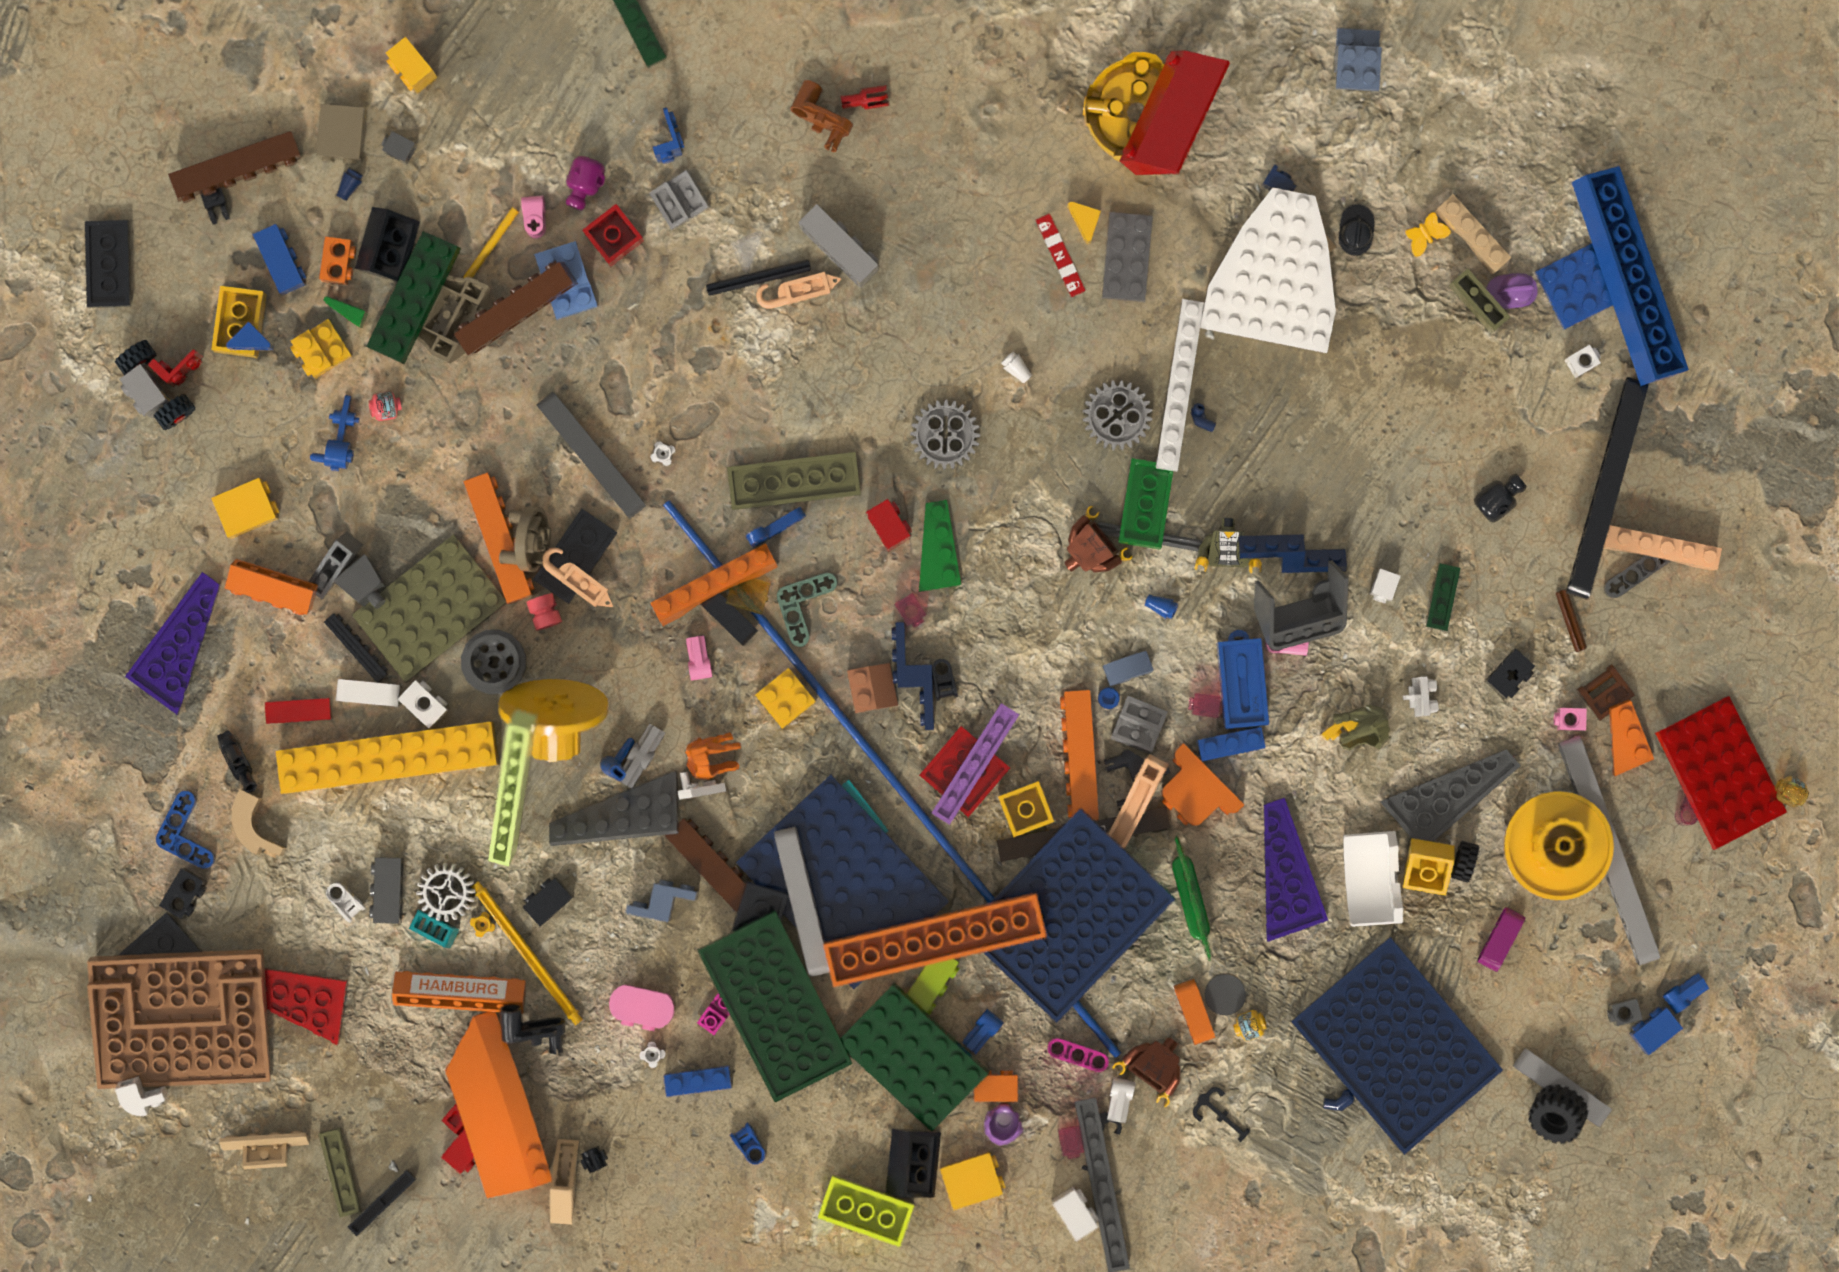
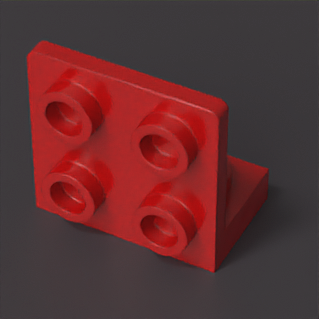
M193 349L174 369L163 360L158 362L153 359L148 365L166 383L175 387L176 385L180 386L187 379L186 374L191 369L194 371L202 364L201 359L204 356Z

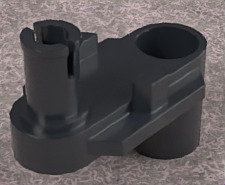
M508 1004L500 1008L501 1037L503 1042L517 1043L531 1040L532 1046L542 1045V1038L549 1037V1053L557 1054L556 1050H558L559 1054L563 1052L562 1035L566 1032L565 1020L563 1018L552 1017L522 1022L521 1006Z

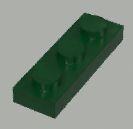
M1438 564L1425 627L1448 631L1460 567Z

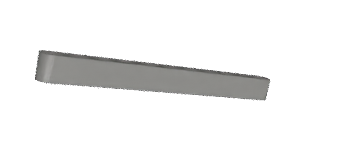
M1580 736L1560 742L1558 747L1575 794L1588 799L1597 806L1610 825L1614 841V851L1611 865L1605 877L1635 960L1641 966L1660 959L1657 945Z

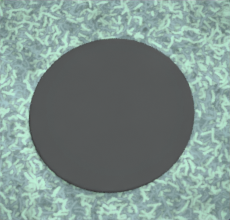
M1218 975L1211 979L1206 986V1004L1216 1014L1232 1015L1239 1011L1245 1002V988L1242 982L1232 975Z

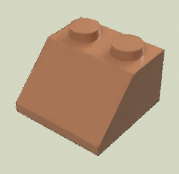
M890 663L847 670L856 714L898 706Z

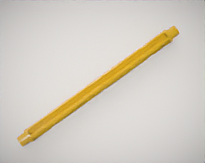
M479 881L471 886L476 891V897L480 899L567 1015V1018L571 1019L574 1025L581 1022L583 1019L578 1014L579 1011L576 1010L488 893L487 888L483 887Z

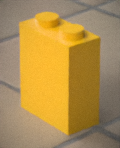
M257 478L211 498L228 538L233 539L279 519L277 513H280L277 503L270 499L269 494L272 492L267 481L263 482L261 478Z
M988 1151L940 1167L953 1211L1003 1195L1002 1189L1006 1187L1002 1176H997L995 1168L999 1166L995 1155L991 1156Z

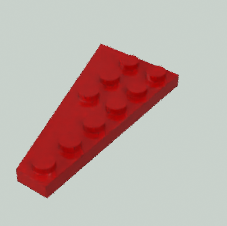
M265 968L267 1009L338 1046L348 980Z

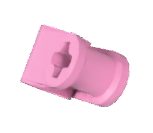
M544 196L522 197L521 206L524 228L530 237L541 238L546 232ZM534 223H537L538 226H540L536 227V231H533L531 229V227H534Z

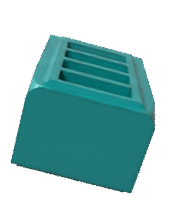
M419 909L409 927L410 930L444 948L452 947L459 932L458 928L442 920L438 921L434 916L429 917L428 913ZM423 917L426 918L422 929H419ZM431 921H432V922H433L432 928H431L430 932L427 933V930H428V928H429V925H430V923H431ZM439 926H441L442 928H441V930H440L438 936L436 937L435 934H436V932H437Z

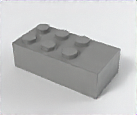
M817 204L798 222L799 228L860 289L879 271L878 259L870 251L866 253L863 250V244L855 236L851 238L847 234L848 229L840 221L836 223Z

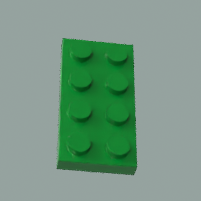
M1131 459L1118 543L1161 550L1173 471L1157 469V462Z

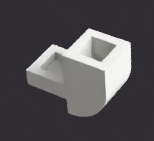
M139 1076L118 1082L115 1088L120 1105L125 1111L136 1116L147 1115L150 1105L151 1107L162 1105L168 1095L165 1086L144 1092Z

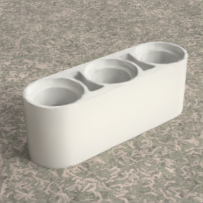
M338 679L336 701L398 707L400 685Z

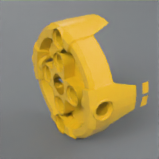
M1132 52L1125 56L1123 60L1108 66L1099 74L1094 83L1090 84L1087 95L1084 98L1083 115L1086 126H1088L1095 142L1117 161L1120 160L1123 149L1126 147L1137 122L1129 119L1127 110L1134 103H1140L1145 107L1164 67V64L1156 54Z

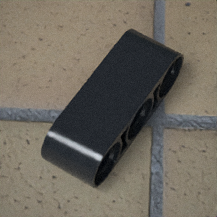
M720 593L701 603L742 646L758 632Z

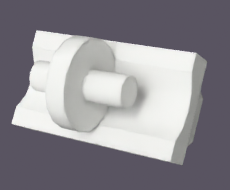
M1427 677L1412 678V686L1408 687L1409 695L1403 696V700H1409L1410 708H1414L1415 717L1430 716V713L1439 710L1437 700H1429V692H1435L1437 689L1436 680L1428 679Z

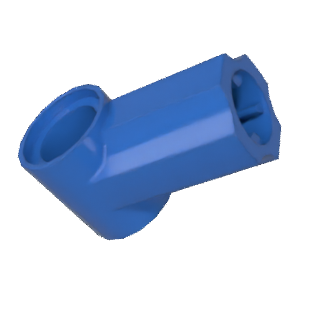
M1697 973L1680 986L1677 985L1663 994V998L1673 1012L1677 1014L1687 1008L1692 1000L1708 990L1709 987L1700 974Z
M986 1009L975 1023V1027L962 1041L975 1054L1004 1024L989 1009Z

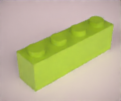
M951 959L924 966L907 995L930 1015L936 1006L933 1003L937 996L942 997L948 988L945 983L949 977L953 979L960 968L957 966L959 962Z

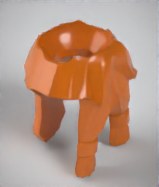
M730 732L705 739L698 737L697 740L692 741L686 747L685 753L688 759L686 766L693 777L700 780H710L717 774L736 771L739 769L738 762L726 761L721 764L709 765L708 755L740 749L741 743L719 744L733 740V735Z

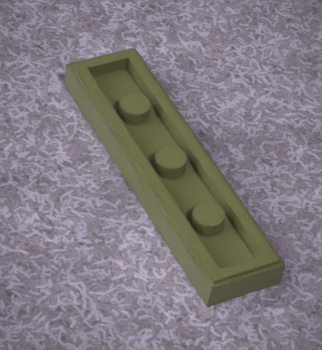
M341 1127L318 1133L339 1217L362 1212Z

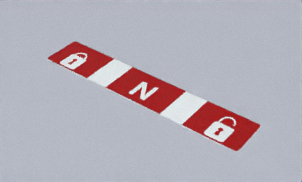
M1047 214L1036 219L1035 221L1070 296L1074 297L1085 292V288L1051 215Z

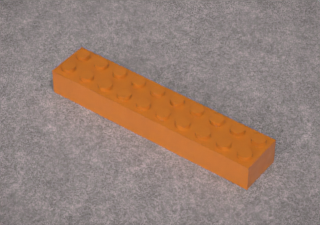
M1037 892L825 941L823 946L833 987L1045 938L1047 933Z

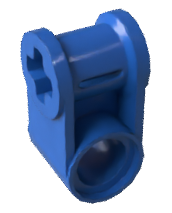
M748 1122L738 1132L730 1134L731 1139L749 1163L757 1165L765 1160L766 1150ZM746 1133H748V1135H747L746 1137H744L743 1139L740 1140V1138H741L743 1135H745ZM754 1148L759 1149L762 1153V1157L758 1161L753 1160L750 1156V1152Z

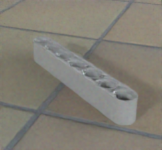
M795 826L774 831L809 976L813 977L829 973L823 946L825 940L797 828Z

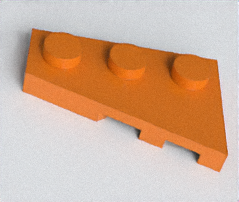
M1628 699L1610 707L1613 775L1617 776L1654 760L1632 701Z

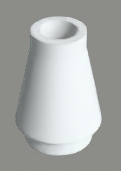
M1014 351L1001 362L1004 366L1003 369L1022 383H1025L1032 376L1021 356Z

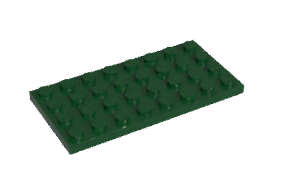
M775 910L697 949L775 1103L853 1064Z

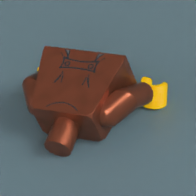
M1093 506L1088 507L1086 515L1079 518L1072 526L1068 542L1070 545L1067 547V551L1071 554V557L1064 563L1072 572L1079 566L1085 572L1088 570L1094 573L1106 572L1120 565L1122 561H1128L1133 558V555L1125 558L1123 553L1129 548H1124L1119 552L1094 520L1097 519L1099 512L1095 516L1089 514Z
M1166 1038L1163 1044L1154 1041L1152 1044L1145 1042L1137 1045L1122 1058L1123 1061L1116 1062L1113 1065V1069L1116 1065H1121L1123 1071L1119 1075H1122L1128 1065L1129 1071L1159 1092L1156 1097L1157 1103L1162 1097L1167 1099L1164 1103V1107H1167L1170 1103L1169 1096L1173 1095L1181 1080V1067L1178 1064L1180 1058L1173 1053L1178 1044L1173 1039Z

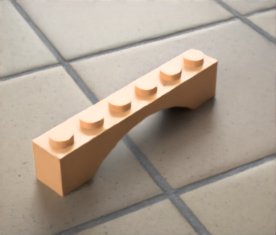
M1611 525L1604 545V549L1665 559L1710 571L1718 570L1722 548Z
M1151 754L1146 758L1108 833L1124 849H1126L1169 765Z

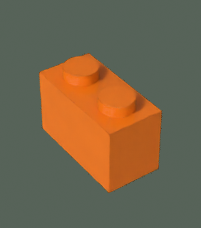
M989 1070L990 1073L974 1089V1102H1018V1075L1013 1074V1070H1000V1074H991V1070Z

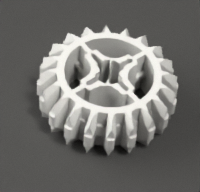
M443 863V870L436 864L435 873L429 868L427 872L430 876H421L426 881L425 884L420 882L417 884V886L423 887V891H417L416 894L423 895L424 897L419 899L418 903L425 902L427 905L422 910L426 911L430 908L431 911L428 916L432 917L437 913L436 920L438 921L442 915H444L445 922L449 921L450 914L454 920H457L456 912L464 916L465 912L462 908L470 910L471 906L467 904V901L474 902L475 898L469 897V893H476L475 889L469 890L468 887L473 885L474 881H466L470 877L469 873L464 876L461 875L464 871L463 867H460L456 872V864H452L450 870H448L447 863ZM448 874L443 885L431 884L439 875ZM454 876L461 882L463 893L454 889ZM448 886L451 893L456 895H448L444 899L441 891L436 889H446ZM429 891L438 895V908L432 903ZM451 898L461 900L460 904L454 909L445 910V906Z

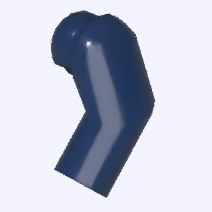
M1196 403L1191 408L1194 424L1202 429L1213 432L1216 422L1206 419L1204 406L1201 403Z
M1344 1090L1342 1096L1337 1100L1324 1098L1323 1108L1343 1111L1353 1104L1354 1095L1349 1090Z

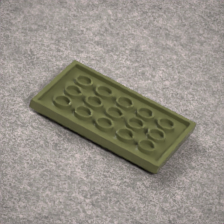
M453 534L380 593L386 600L383 606L375 609L369 602L366 606H362L353 613L352 616L404 682L407 683L507 602Z

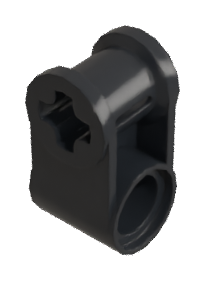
M945 659L936 660L932 665V673L937 701L951 696L957 698L958 693L950 663ZM940 662H944L948 666V671L943 675L938 674L935 670L936 665ZM951 688V690L941 691L942 689Z

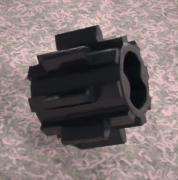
M599 1146L581 1154L582 1160L580 1162L584 1170L588 1169L589 1174L607 1166L605 1160L608 1157L604 1149L600 1150Z

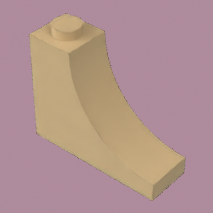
M557 1139L550 1185V1223L572 1225L579 1140Z

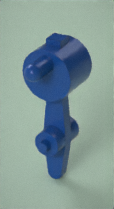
M345 395L342 411L334 410L333 414H329V419H332V423L339 424L337 439H329L327 441L325 454L312 453L310 455L311 461L324 463L325 466L330 467L331 471L339 472L340 468L347 469L349 463L353 461L354 450H351V443L344 442L347 425L355 426V423H359L360 418L356 417V413L349 412L351 395Z

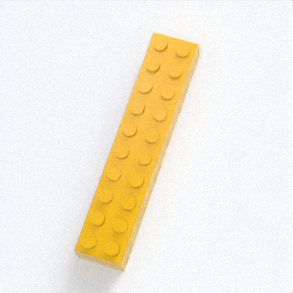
M494 722L275 751L281 794L499 765Z

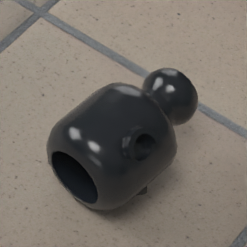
M1512 474L1505 484L1496 480L1484 486L1475 495L1474 504L1489 522H1497L1516 507L1517 501L1514 496L1517 493L1524 492L1527 486L1517 474Z

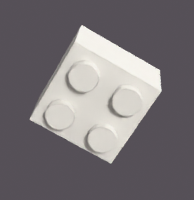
M1071 1187L1051 1200L1076 1241L1098 1228L1096 1222L1099 1219L1092 1207L1087 1209L1084 1203L1088 1201L1080 1189L1076 1191L1074 1187Z

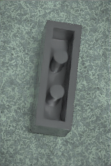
M377 857L375 862H371V875H374V884L371 883L370 896L374 897L373 905H370L369 917L373 918V923H402L404 858Z

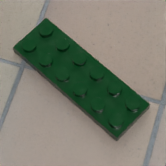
M422 232L366 345L367 348L405 364L461 250L460 247L427 232Z

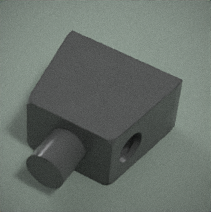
M365 554L333 580L363 607L370 602L375 609H378L386 602L380 594L386 589V585L373 561Z

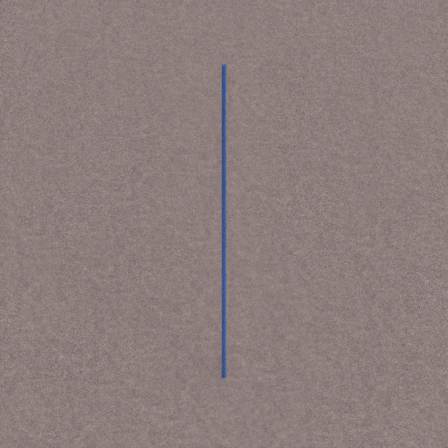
M670 500L667 501L663 506L714 569L721 567V562L672 502ZM739 584L731 587L736 596L988 903H991L995 897ZM1078 1000L1073 1005V1008L1113 1057H1118L1121 1051Z

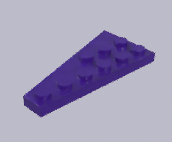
M1285 798L1263 805L1266 942L1328 921Z

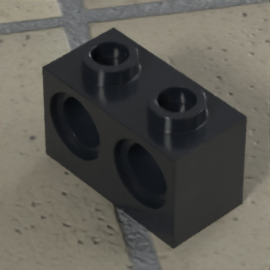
M181 868L159 906L180 919H185L186 916L190 917L196 908L193 904L197 897L201 898L207 889L204 886L207 881L186 868ZM188 879H192L195 882L193 891L186 889L185 884ZM177 898H181L184 901V907L181 910L176 909L174 905Z

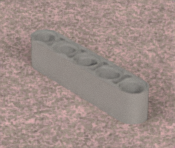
M1526 1048L1513 1065L1514 1068L1542 1088H1546L1548 1085L1555 1087L1558 1084L1561 1087L1567 1086L1570 1090L1577 1091V1095H1581L1584 1098L1583 1102L1587 1103V1119L1599 1128L1612 1111L1610 1107Z

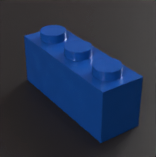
M274 224L253 234L278 292L282 296L306 285L303 279L307 277L301 266L297 267L295 260L298 257L293 247L289 248L286 240L289 237L284 227L280 229L277 224Z
M1262 727L1196 740L1201 761L1266 748Z
M730 1065L664 1074L666 1097L732 1088Z

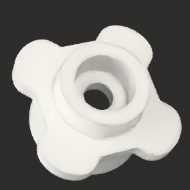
M661 441L656 442L651 460L653 462H662L665 466L670 465L671 456L675 453L674 446L664 445Z
M649 1042L647 1048L640 1052L639 1057L641 1060L649 1063V1067L655 1068L658 1065L657 1062L665 1057V1051L660 1050L655 1042Z

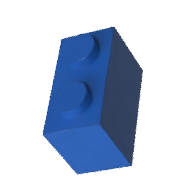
M1657 1007L1649 1013L1650 1018L1645 1022L1642 1020L1637 1022L1632 1027L1633 1031L1629 1033L1646 1055L1653 1053L1683 1029L1666 1007Z

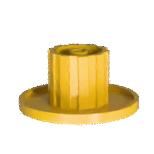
M565 679L534 680L518 684L512 689L505 691L499 699V714L507 724H509L515 710L536 715L531 755L535 759L547 760L548 762L566 761L580 753L581 731L593 728L605 720L608 715V699L599 689L582 682Z
M1562 791L1547 792L1529 799L1516 810L1505 831L1504 855L1511 874L1527 891L1545 899L1568 900L1588 893L1602 881L1609 870L1613 858L1614 841L1607 819L1592 802L1574 793ZM1559 842L1562 843V848H1561V849H1559V846H1558V845H1559Z

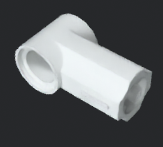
M1113 1078L1108 1120L1121 1123L1126 1122L1129 1103L1134 1093L1135 1081Z

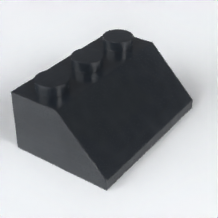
M372 207L354 269L398 282L411 256L420 221L389 209Z
M892 1129L886 1194L900 1197L935 1198L940 1132Z

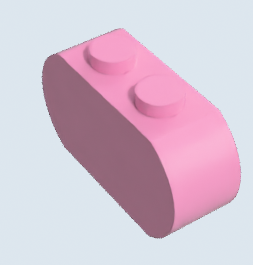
M627 984L618 987L612 993L609 1000V1008L612 1015L616 1019L621 1020L622 1025L633 1027L634 1023L641 1024L642 1029L655 1031V1028H662L667 1025L675 1013L674 1001L668 993Z

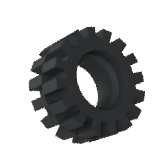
M1466 841L1460 842L1455 855L1451 878L1467 883L1470 882L1478 859L1479 845Z

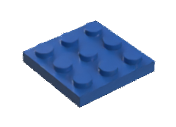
M1593 244L1535 272L1563 330L1613 306Z

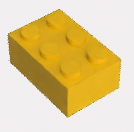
M220 286L212 351L221 354L258 358L259 350H229L227 342L248 322L262 334L267 298L265 292Z

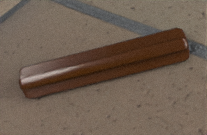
M1564 589L1556 592V597L1574 650L1580 652L1587 649L1569 594Z

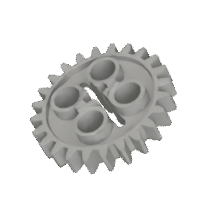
M1114 380L1111 382V387L1103 383L1102 391L1098 387L1095 388L1097 395L1089 394L1092 402L1085 401V405L1089 407V409L1083 410V413L1088 415V417L1083 419V422H1089L1085 430H1092L1093 432L1089 437L1097 436L1096 444L1103 441V448H1106L1108 444H1111L1112 451L1115 450L1116 445H1119L1121 451L1124 449V444L1132 448V441L1137 444L1140 443L1138 436L1146 437L1143 429L1150 430V426L1146 424V422H1151L1153 419L1147 416V414L1152 412V409H1146L1150 401L1143 402L1142 399L1146 394L1138 395L1139 387L1132 390V383H1129L1127 387H1124L1122 380L1119 386H1116ZM1116 395H1121L1125 398V404L1117 406L1113 398ZM1128 404H1133L1130 409L1122 414V420L1117 418L1107 427H1102L1105 422L1114 416L1113 411L1118 413ZM1104 408L1108 411V417L1100 419L1097 417L1096 411ZM1135 412L1139 417L1138 421L1135 423L1129 422L1127 414ZM1111 426H1119L1122 433L1119 436H1113L1110 433Z
M937 400L936 407L934 408L929 403V411L921 409L923 416H915L919 423L911 425L916 429V431L910 433L911 436L916 437L915 440L911 441V444H918L914 452H922L919 457L920 460L925 457L928 458L926 465L933 461L934 469L939 464H942L943 470L946 469L947 464H950L951 468L954 469V463L956 462L963 466L961 459L964 458L969 461L970 458L967 454H975L972 446H979V443L974 441V438L980 437V434L974 433L975 430L979 429V425L972 424L975 422L976 417L969 418L971 410L964 413L963 404L956 408V401L951 406H948V401L945 400L944 405L941 406ZM944 416L948 417L947 432L951 434L947 438L946 454H943V437L939 436V434L943 433ZM936 418L940 420L941 426L938 429H931L928 424L931 419ZM953 419H959L963 425L959 430L951 428L950 422ZM931 440L939 441L940 448L937 451H932L928 448V443ZM954 440L962 444V448L956 452L952 451L949 446Z

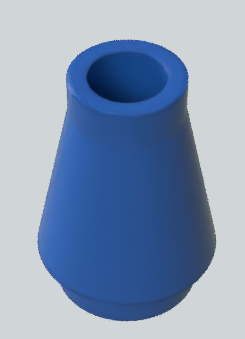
M1149 594L1145 606L1165 619H1173L1178 603L1174 602V599Z

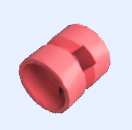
M553 593L526 602L530 614H534L532 621L536 631L562 623L559 611L554 609L557 604Z

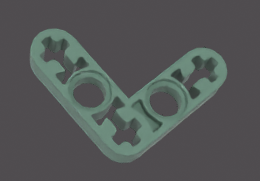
M824 573L784 586L778 590L777 600L793 645L803 647L807 645L810 639L799 603L834 591L837 587V579L833 574ZM825 577H828L829 580L833 579L834 583L831 584L830 589L822 586L819 587L821 592L817 593L814 580L818 579V584L824 582ZM808 583L813 586V593L811 595L805 596L801 593L803 584ZM797 586L800 599L796 600L795 595L790 597L789 602H786L785 599L781 600L780 596L783 595L784 590L792 593L795 592L793 587ZM793 610L799 613V620L795 623L787 620V614ZM803 624V627H799L801 634H806V637L803 638V643H799L798 640L794 641V637L797 634L795 629L790 631V627Z

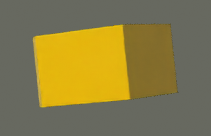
M1075 202L1068 203L1067 207L1086 244L1091 243L1101 211Z

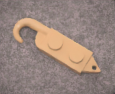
M822 272L784 282L778 288V298L772 300H765L762 297L763 290L768 287V284H763L756 292V299L762 307L767 309L793 304L831 294L830 291L841 281V278Z
M553 547L545 551L542 556L543 567L550 574L594 607H613L608 595V589L575 564L566 563L558 569L549 561L552 553L562 554V549Z

